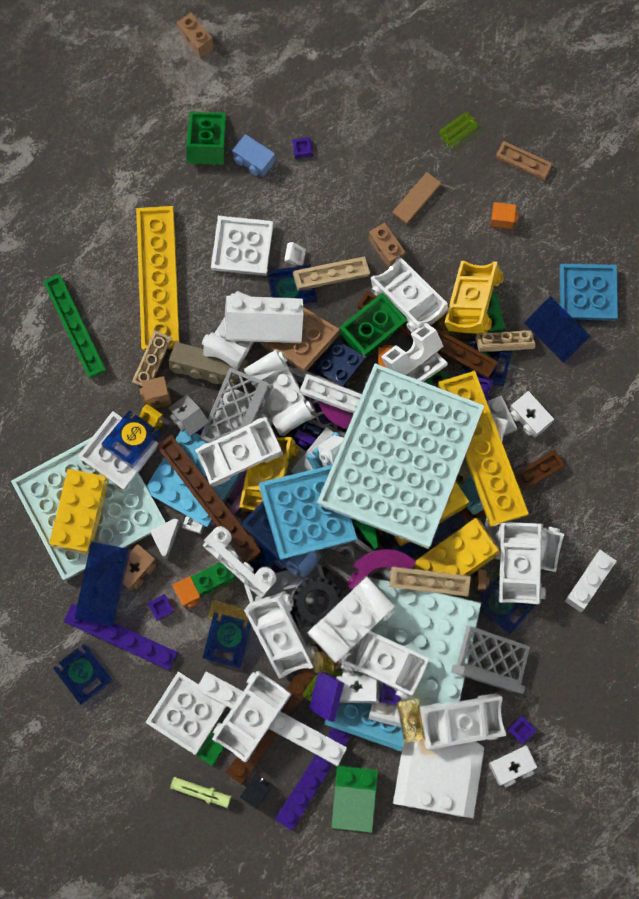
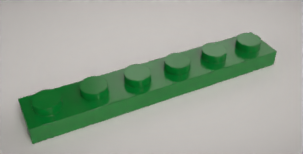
M60 273L44 280L43 283L88 378L91 379L106 372Z

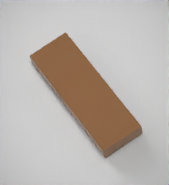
M505 141L502 142L495 156V159L543 181L546 180L553 166V163Z
M426 172L394 209L392 215L407 225L441 186V182Z

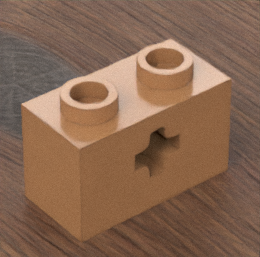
M189 13L177 22L179 34L199 58H202L214 49L212 37L192 13Z
M385 222L369 232L370 243L388 269L398 257H401L403 260L405 259L404 249Z
M164 376L141 382L143 388L139 390L144 405L148 404L154 409L172 405L169 388Z
M137 544L113 571L112 575L129 590L133 591L134 588L137 590L144 582L142 579L156 569L157 566L155 564L157 561ZM136 566L140 569V571H134L132 568Z

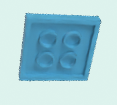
M560 264V320L616 321L618 319L617 265Z

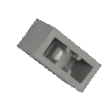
M185 395L169 407L172 413L170 417L173 422L178 425L182 432L186 430L190 436L209 423L201 409L188 395Z

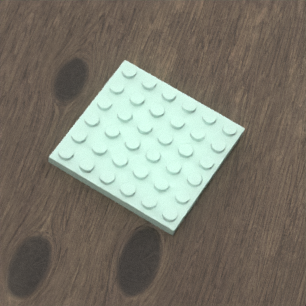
M91 438L11 481L64 582L151 534V530L166 523L138 473L125 491L109 480L91 556L55 549L49 545L67 470L72 469L101 475L78 458V455Z
M367 576L395 606L392 609L394 613L387 620L382 618L370 631L429 658V663L413 697H408L407 700L401 698L400 706L421 713L420 706L435 703L443 705L460 702L465 677L451 673L452 665H457L466 627L472 626L476 628L481 603L442 593L389 587L390 581ZM472 632V636H471V642H472V643H473L474 634H475L474 632ZM468 653L466 656L465 663L467 664L469 662L470 653ZM353 670L352 673L355 676H362V672ZM380 682V696L383 686L382 682ZM359 683L358 687H354V690H356L357 692L359 689H362V686Z

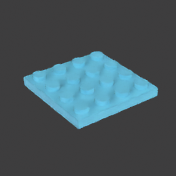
M186 430L184 432L180 431L176 441L208 481L204 467L195 450L203 444L210 442L200 439L201 435L197 433L190 436ZM164 457L146 486L150 495L209 528L213 522ZM243 471L230 477L231 480L212 487L224 503Z
M332 465L259 483L280 560L357 540L351 518L317 505Z

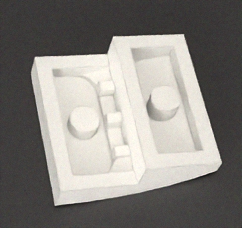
M436 352L406 376L424 382L448 364Z

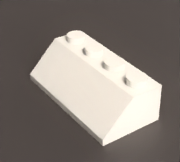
M226 296L225 341L301 343L303 299Z

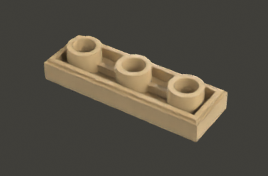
M154 330L132 380L133 383L142 386V381L156 377L172 337ZM151 356L155 358L154 363L149 362Z
M532 331L476 334L475 338L479 352L534 349L536 345Z

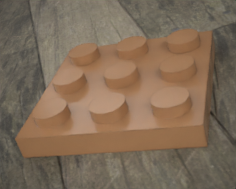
M303 307L301 343L261 342V346L271 352L274 350L282 351L288 363L305 373L338 337L340 329Z

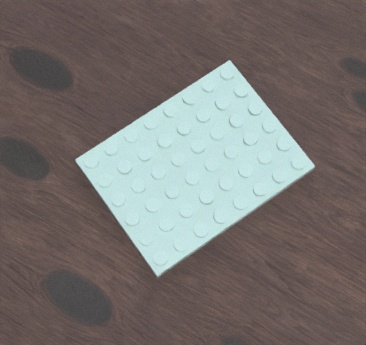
M374 364L317 505L429 549L484 405Z

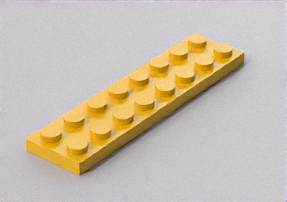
M173 206L136 208L142 351H146L153 332L156 330L172 337L168 349H173L176 342L180 343Z
M469 372L438 382L440 389L484 405L465 454V459L490 527L527 516L529 513L476 372Z

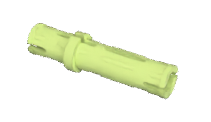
M174 777L170 787L172 790L205 800L208 804L214 803L225 808L229 807L232 796L215 791V788L211 787L208 789Z

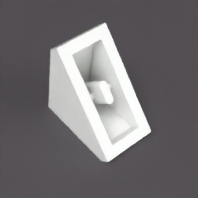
M173 519L150 531L161 555L167 560L180 526L178 519Z

